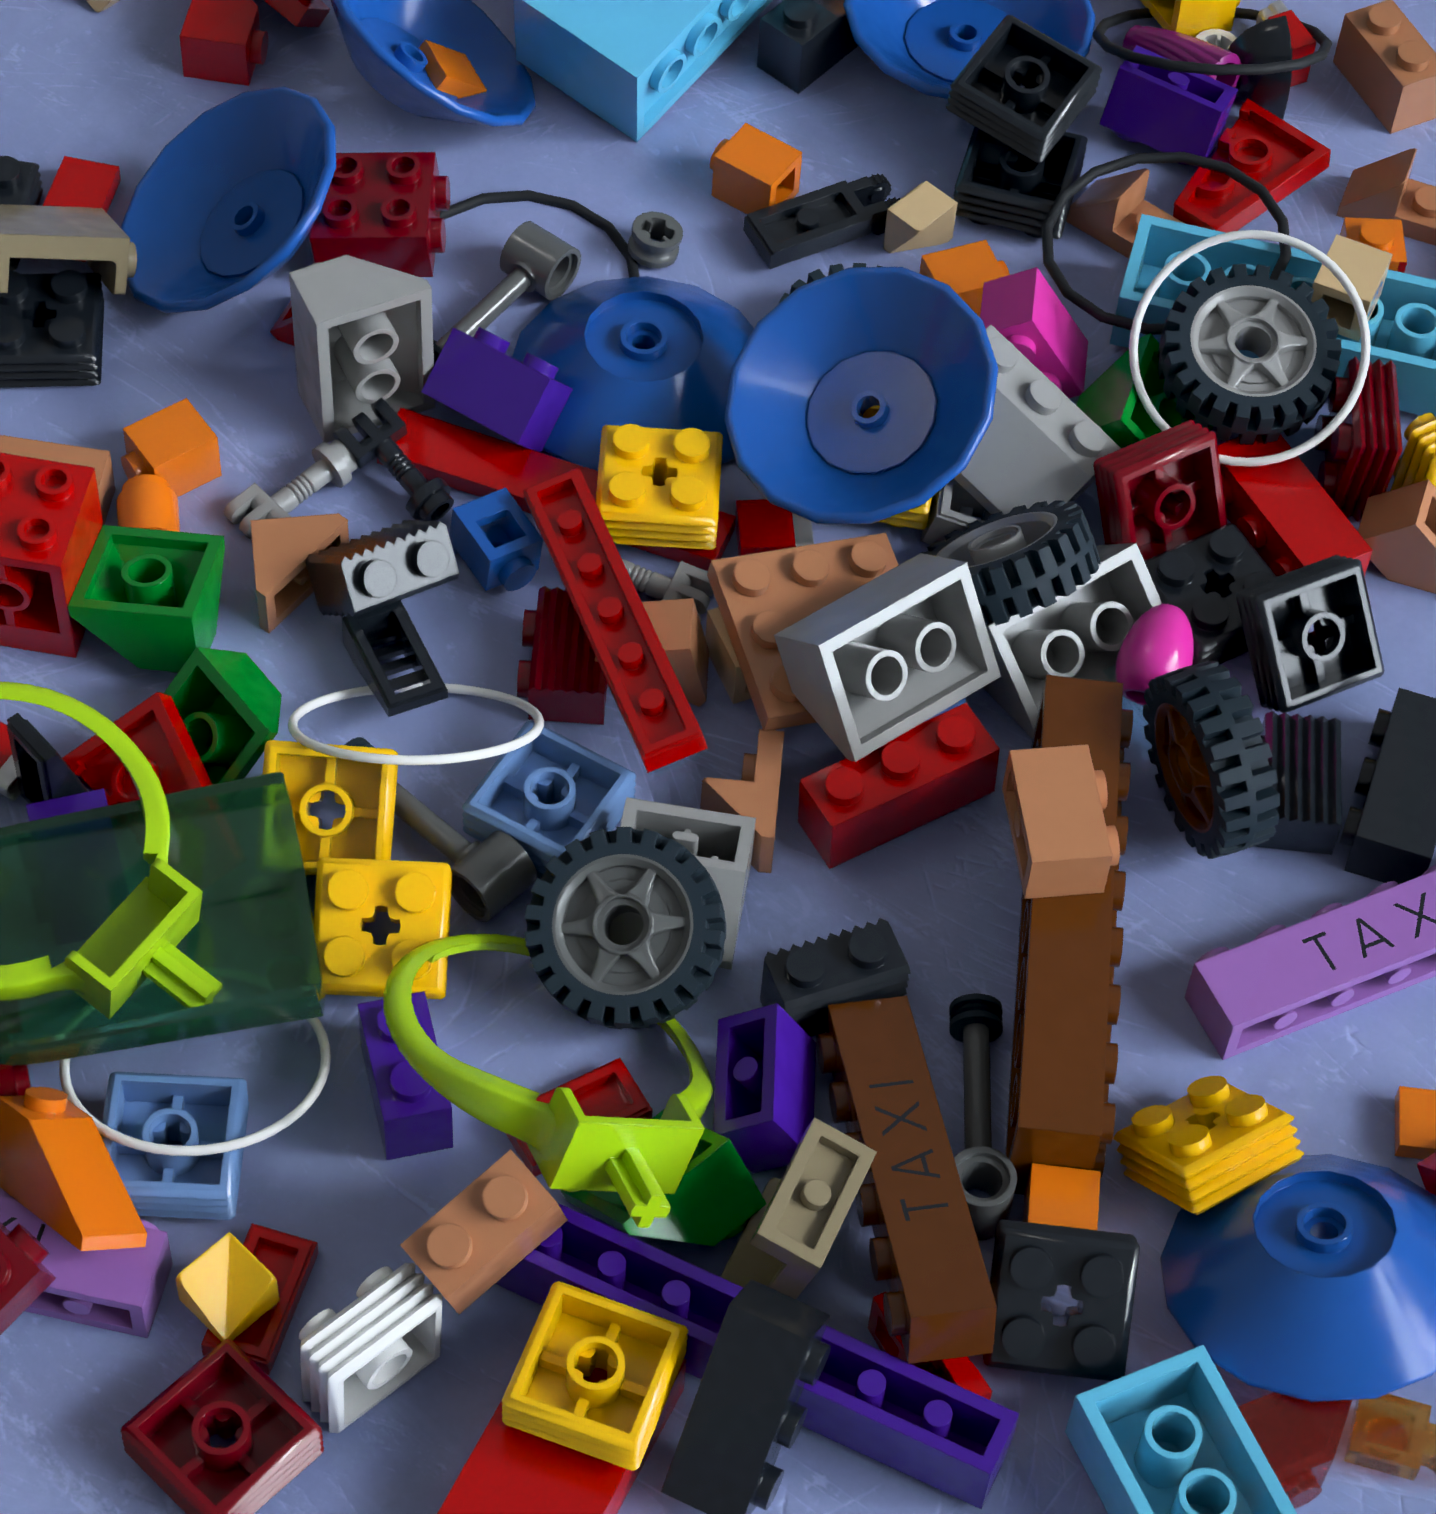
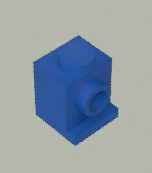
M506 487L453 508L449 536L454 555L460 554L485 591L503 585L507 591H515L524 587L533 579L536 571L539 569L543 539Z

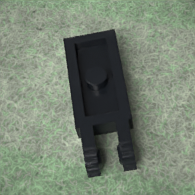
M872 174L871 177L866 176L849 183L844 180L751 212L744 217L743 231L767 267L772 269L871 233L876 235L885 233L887 210L900 198L896 199L894 197L884 201L890 195L892 190L891 184L883 174Z

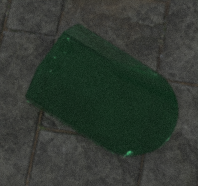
M275 772L165 794L170 815L168 865L203 891L199 922L179 942L176 948L223 984L222 989L213 998V1002L211 1004L185 1008L148 978L110 1020L72 990L52 992L28 999L0 1001V1064L28 1065L324 1016L326 995L309 885L290 794L283 773ZM140 799L0 828V965L26 962L48 955L51 968L61 964L72 950L78 951L146 876L149 877L151 864H148L143 859L145 822Z

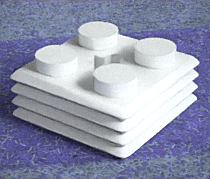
M404 1263L394 1272L389 1266L376 1270L359 1286L356 1292L358 1298L337 1314L333 1309L321 1311L309 1320L300 1331L302 1401L311 1402V1412H320V1422L329 1423V1433H340L440 1357L443 1295L433 1294V1284H424V1273H415V1263Z

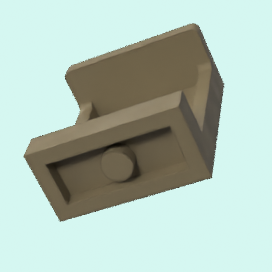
M0 204V293H8L10 258L87 260V265L94 273L101 275V281L112 294H126L127 278H133L136 273V246L134 242H130V237L103 208Z
M814 1117L806 1128L781 1180L774 1177L766 1184L762 1196L767 1204L749 1218L720 1277L743 1288L752 1279L796 1299L821 1269L877 1151Z

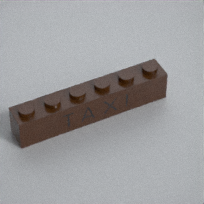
M899 996L828 1005L827 1033L817 1034L816 1049L821 1073H832L834 1082L829 1084V1101L833 1121L835 1124L845 1123L847 1133L844 1134L877 1151L855 1198L861 1227L872 1226L875 1237L869 1240L870 1262L875 1281L886 1280L889 1290L888 1293H884L883 1297L884 1316L888 1334L890 1337L901 1336L908 1364L993 1353L997 1305L908 997Z

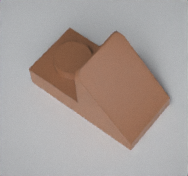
M1409 149L1353 170L1336 216L1342 218L1402 220L1405 237L1436 246V186L1409 179L1417 149Z
M1147 168L1096 180L1071 205L1066 220L1069 224L1127 258H1130L1141 214L1184 223L1144 200L1150 170Z
M759 729L757 754L744 753L741 780L704 778L702 780L700 809L756 818L751 865L758 872L771 873L785 731L768 730L763 732V729Z

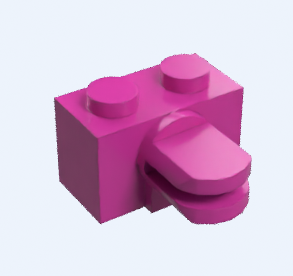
M1038 267L984 282L980 318L984 322L985 329L990 325L994 326L1068 398L1080 396L1084 392L1088 340Z

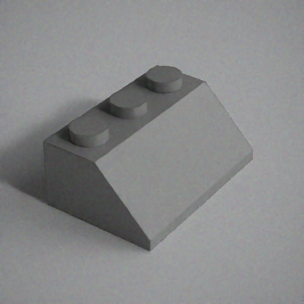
M349 255L313 263L305 268L289 272L298 393L323 442L327 443L335 440L333 433L342 426L346 427L352 434L358 433L352 418L361 412L365 413L376 426L382 425V422L375 416L371 408V404L379 398H383L396 413H398L400 407L417 413L435 408V399L421 392L434 367L432 288L427 279Z
M990 325L986 328V332L998 365L993 420L969 464L954 479L991 515L1001 511L1003 515L1008 514L1012 508L1022 505L1029 509L1036 502L1047 501L1048 505L1055 500L1064 501L1065 504L1070 501L1074 502L1095 480L1094 461L1121 448L994 326Z
M1137 543L1098 545L1097 550L1101 564H1098V571L1090 575L1091 579L1085 585H1077V590L1069 596H1057V602L1046 608L1041 606L1033 608L1034 613L1020 618L1019 614L1011 616L1007 623L995 626L993 621L986 626L1001 677L983 688L1032 739L1046 675L1116 682L1117 655L1127 633L1143 613L1153 606L1162 604Z
M923 553L914 556L774 635L792 693L847 760L854 762L1001 677L967 562Z

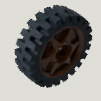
M1206 661L1186 666L1152 679L1148 683L1149 688L1144 693V699L1147 704L1143 705V717L1148 722V725L1144 726L1145 739L1152 745V749L1148 750L1150 763L1156 765L1158 774L1154 775L1158 788L1163 787L1166 793L1163 799L1169 812H1175L1174 823L1180 832L1185 831V839L1191 847H1196L1197 853L1201 856L1214 859L1270 840L1269 838L1273 837L1276 832L1274 826L1279 823L1280 816L1275 807L1280 806V796L1272 786L1278 783L1276 769L1268 763V758L1273 757L1269 743H1263L1260 736L1264 728L1259 717L1253 719V704L1248 694L1241 696L1242 685L1236 677L1230 678L1229 669L1224 665L1219 666L1216 661Z

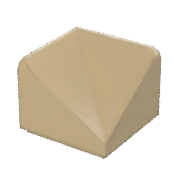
M927 180L924 183L922 182L888 208L883 249L888 253H895L949 242L953 238L958 202Z

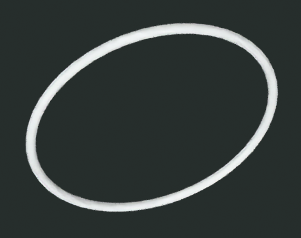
M1242 230L1219 234L1190 246L1174 257L1155 276L1146 289L1137 307L1130 332L1129 361L1136 392L1152 421L1161 431H1165L1171 427L1153 406L1141 378L1138 343L1141 324L1147 306L1160 284L1176 267L1194 254L1220 243L1242 239H1263L1284 243L1306 252L1327 267L1340 281L1354 306L1361 333L1360 365L1348 399L1333 420L1306 442L1290 450L1263 457L1244 458L1219 454L1220 464L1251 467L1279 463L1307 452L1321 443L1338 428L1354 407L1366 380L1370 361L1371 345L1367 315L1362 301L1347 275L1334 261L1312 245L1282 233L1263 230Z
M423 683L411 685L394 692H404L422 686ZM444 683L448 693L478 696L518 707L531 715L534 719V726L525 735L504 744L479 750L438 755H387L347 750L318 742L299 730L298 721L300 718L318 707L349 698L374 695L369 686L333 692L306 702L298 707L289 717L288 729L292 737L305 747L341 759L387 765H438L480 760L519 749L540 735L544 728V718L535 706L516 696L487 688Z
M205 970L217 980L250 985L274 994L291 1004L307 1019L314 1029L321 1054L320 1069L311 1090L290 1113L262 1130L220 1143L182 1146L139 1140L111 1129L89 1113L81 1104L71 1084L70 1059L75 1043L82 1031L100 1014L94 1007H91L79 1019L66 1038L59 1062L60 1082L63 1092L68 1095L67 1100L91 1116L99 1133L114 1142L136 1150L169 1156H202L225 1153L256 1144L277 1134L299 1119L312 1106L320 1095L330 1071L331 1050L327 1033L316 1014L302 1000L286 989L251 975L221 970ZM147 978L134 993L157 985Z

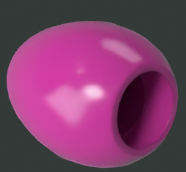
M1170 604L1153 606L1139 617L1127 633L1117 655L1115 673L1116 682L1123 683V696L1130 701L1140 705L1147 704L1144 699V693L1149 688L1148 683L1152 679L1193 664V633L1188 617L1182 609Z

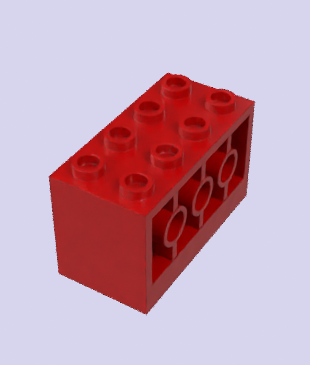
M0 453V646L72 658L77 657L86 628L69 615L68 604L103 525L95 468Z

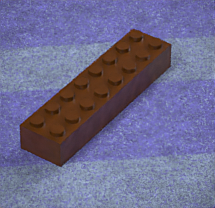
M1046 675L1031 749L1089 745L1094 770H1103L1106 777L1108 800L1107 807L1103 810L1106 826L1115 825L1119 836L1120 855L1124 856L1128 836V817L1121 816L1122 801H1127L1131 776V763L1124 762V748H1129L1133 710L1122 709L1123 683ZM1119 864L1110 866L1104 893L1024 899L1022 890L1005 1155L1013 1163L1017 1173V1184L1014 1194L1024 1195L1032 1163L1101 1171V1177L1103 1175L1106 1144L1111 1145L1116 1112L1115 1103L1108 1102L1109 1084H1114L1118 1063V1043L1110 1042L1112 1025H1117L1121 999V985L1113 984L1114 967L1119 968L1123 948V928L1116 927L1117 911H1122L1126 872L1119 871Z

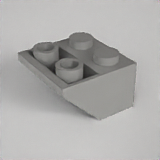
M626 797L620 827H632L635 830L642 831L648 829L658 832L666 838L675 840L691 852L712 877L722 900L726 920L724 955L718 968L731 970L752 863L756 818ZM633 912L618 915L612 921L609 928L611 942L618 945H627L637 940L643 930L642 917Z

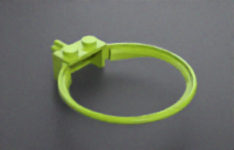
M0 682V699L28 702L61 712L93 731L119 757L129 772L140 798L145 822L143 859L148 864H151L149 877L146 876L78 951L72 950L65 957L64 962L51 968L48 955L26 962L0 965V1001L28 999L52 992L72 990L110 1020L148 978L197 1017L202 1010L205 1011L212 1004L213 998L222 989L223 984L176 948L179 942L199 922L203 891L168 865L170 815L165 793L151 764L135 743L119 727L92 707L51 689L23 683Z
M463 934L427 942L413 949L400 959L393 967L384 989L383 1010L391 1037L399 1051L411 1067L430 1086L458 1108L479 1121L525 1142L549 1189H561L569 1192L580 1190L618 1192L630 1217L633 1218L636 1226L640 1228H649L654 1217H667L671 1206L664 1194H675L705 1129L700 1120L704 1115L713 1091L712 1080L704 1059L685 1029L675 1018L663 1024H657L667 1033L684 1056L689 1066V1086L680 1094H672L661 1118L585 1116L570 1088L557 1087L550 1103H544L536 1100L540 1093L475 1068L448 1055L426 1035L415 1015L412 1004V985L418 970L426 961L433 963L449 955L482 950L530 956L525 938L500 934Z

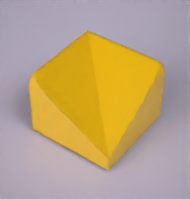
M230 1232L184 1268L175 1279L179 1300L221 1342L225 1339L234 1340L280 1301L275 1276Z

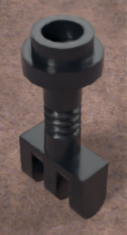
M379 398L371 404L375 416L383 424L379 428L363 412L352 418L355 428L364 438L360 442L344 426L333 433L334 438L342 442L352 453L359 469L377 457L411 496L406 504V510L415 520L438 521L453 506L454 499L449 495L451 488L442 477H437L429 481L396 444L398 440L407 434L406 424L383 398Z

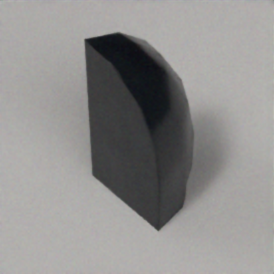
M1286 16L1264 20L1245 30L1230 44L1228 51L1237 54L1241 64H1266L1292 60L1291 37ZM1292 71L1267 75H1240L1235 87L1238 89L1236 97L1243 102L1248 98L1280 119H1283L1290 92Z

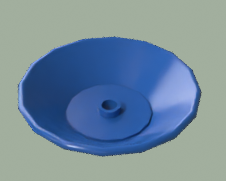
M330 0L349 55L356 69L372 88L404 111L424 118L502 127L522 125L535 109L536 103L532 78L525 65L516 60L515 47L487 14L471 0ZM424 40L466 54L487 91L458 99L454 95L437 90L425 70L428 59L419 49Z
M844 0L843 4L855 43L884 74L925 95L948 99L950 96L951 83L1006 15L1018 18L1083 57L1089 54L1096 20L1090 0Z
M285 86L246 91L203 112L165 145L137 184L120 227L130 237V242H134L136 246V273L133 278H127V285L136 300L166 314L208 310L258 285L278 271L294 256L321 212L336 170L335 126L316 98Z
M904 267L846 268L798 287L758 321L732 366L724 421L737 466L771 504L817 524H872L926 503L969 464L993 420L998 365L983 320L949 285ZM880 406L879 411L873 417L863 418V414L868 408Z
M649 276L595 281L552 300L520 332L512 357L523 361L526 353L529 352L558 367L559 370L554 379L573 388L543 451L556 458L598 471L602 427L604 425L622 426L625 424H636L641 427L681 430L697 428L702 431L720 432L723 435L721 465L735 459L724 421L730 373L754 327L739 309L698 286Z
M1332 1154L1303 1155L1294 1164L1199 1215L1190 1213L1183 1208L1178 1212L1160 1257L1167 1309L1195 1348L1204 1345L1213 1363L1245 1384L1310 1402L1376 1399L1431 1377L1436 1372V1196L1387 1167Z

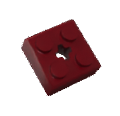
M1356 356L1348 361L1343 377H1335L1333 386L1328 394V410L1330 414L1318 416L1314 436L1333 420L1348 399L1360 365V361ZM1377 359L1373 364L1369 361L1366 380L1354 407L1338 428L1315 446V450L1325 451V461H1322L1320 464L1317 481L1347 519L1353 516L1357 522L1362 519L1368 497L1386 492L1402 452L1396 365L1392 360H1389L1385 365L1380 359Z
M1194 420L1181 423L1094 461L1093 467L1105 545L1137 543L1145 561L1227 524L1216 433L1214 431L1209 432L1207 427L1202 428V425L1199 423L1195 424Z
M225 1339L128 1420L120 1429L125 1452L186 1514H254L324 1452L321 1427L231 1339ZM218 1434L226 1440L235 1434L236 1442L228 1447L219 1446L214 1448L211 1447L210 1437Z

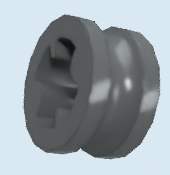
M651 211L637 216L632 224V234L628 241V252L631 257L639 264L649 268L659 269L673 264L678 257L679 245L683 238V229L679 222L672 216L662 212Z

